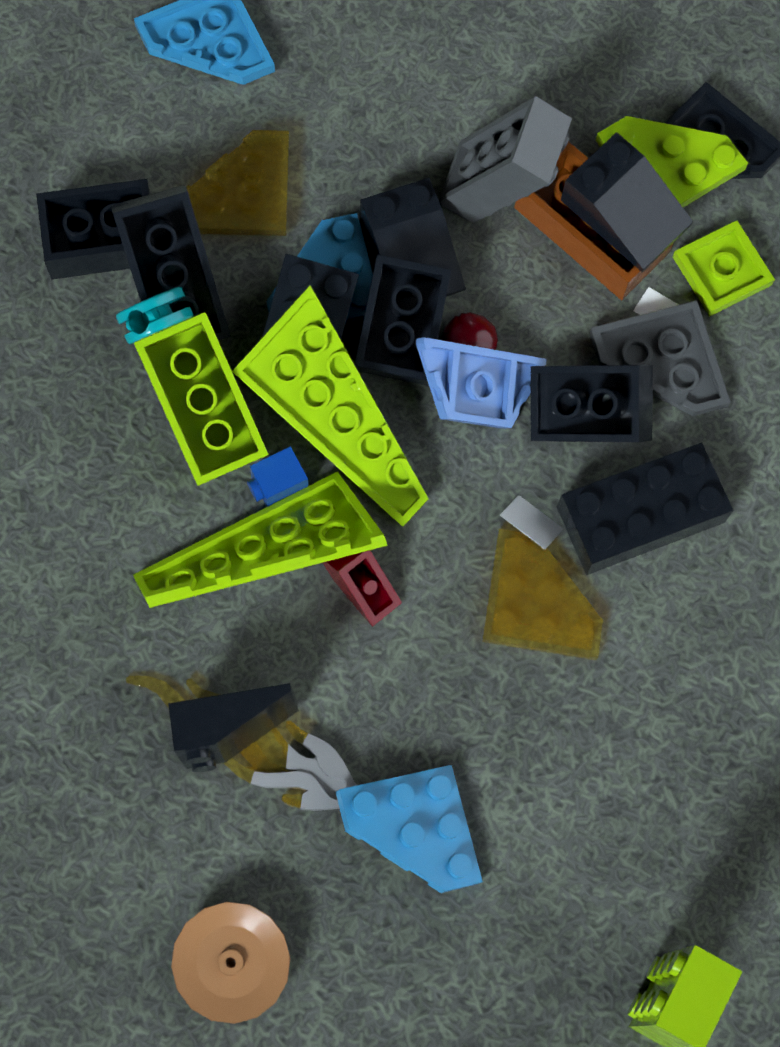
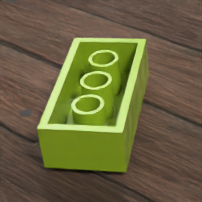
M206 312L134 343L197 486L269 455Z
M697 945L665 953L662 957L656 956L646 975V978L651 980L647 991L643 995L638 993L628 1010L627 1015L633 1018L629 1027L663 1047H706L743 971Z

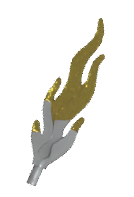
M129 676L126 678V683L147 688L156 693L168 708V703L185 701L165 681L151 676ZM192 679L186 680V685L196 699L222 695L200 688ZM289 720L286 722L287 730L297 742L310 750L315 758H306L300 755L287 743L275 727L240 752L253 767H244L233 758L222 763L237 777L251 785L264 788H293L306 791L303 794H284L282 796L283 803L302 810L322 811L340 809L336 792L339 789L357 786L343 759L329 743L303 731Z

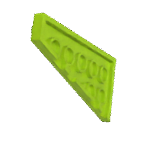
M310 285L232 372L403 527L429 498Z
M337 471L133 574V577L149 608L388 545L380 528Z

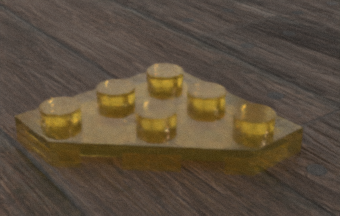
M252 130L242 139V144L229 155L225 153L205 170V175L192 186H186L200 234L286 236L289 131Z
M499 529L482 642L597 660L603 624L602 618L548 548L545 550L522 532Z

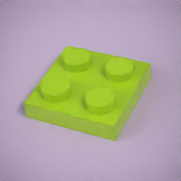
M737 220L676 250L673 254V259L709 317L772 286L775 281Z

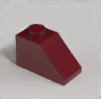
M371 550L323 562L333 581L372 627L402 604Z

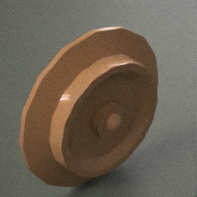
M224 902L204 908L186 922L174 943L171 968L177 991L192 1010L211 1021L236 1024L259 1017L277 1002L288 982L291 957L285 935L271 916L250 904Z

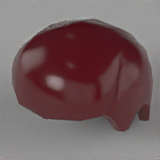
M469 312L461 313L459 316L451 319L443 331L441 340L496 350L498 337L495 326L482 315Z

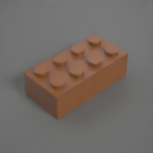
M568 141L565 149L559 155L556 164L558 173L554 181L548 187H543L531 193L528 197H523L516 201L514 208L622 301L670 253L674 242L645 271L641 272L561 201L565 181L588 159Z

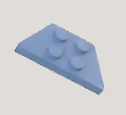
M425 337L416 339V346L439 418L442 420L495 428H512L520 413V406L528 399L531 393V366L546 365L545 358Z

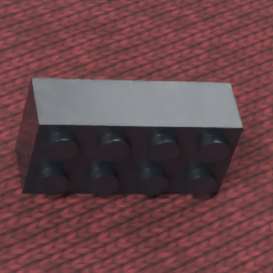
M185 185L111 205L140 301L170 289L181 287L185 297L169 304L172 312L174 313L187 307L191 308L193 317L206 312L218 341L231 337Z
M702 442L561 495L557 505L558 512L586 575L723 524L734 511Z

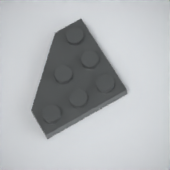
M697 301L607 323L590 329L589 334L599 366L653 365V395L691 416L727 408L731 402Z

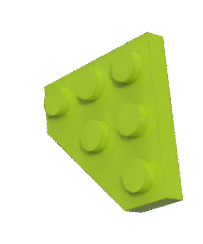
M625 116L598 132L595 139L601 147L616 132L619 133L646 157L683 208L743 172L748 165L746 159L726 135Z

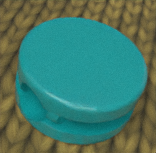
M181 287L155 295L116 314L118 324L126 323V328L130 331L124 335L128 344H134L193 317L190 307L173 313L169 304L185 297Z

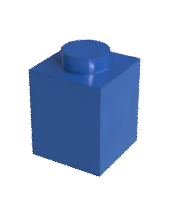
M291 446L249 466L252 478L247 481L249 489L256 502L263 499L266 507L308 487V478Z

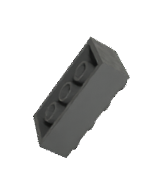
M534 96L461 140L439 197L440 205L475 223L486 216H491L494 212L504 207H509L512 203L523 197H528L531 193L543 187H548L558 173L556 164L560 153L565 149L569 141V134L567 132L572 118L537 96Z

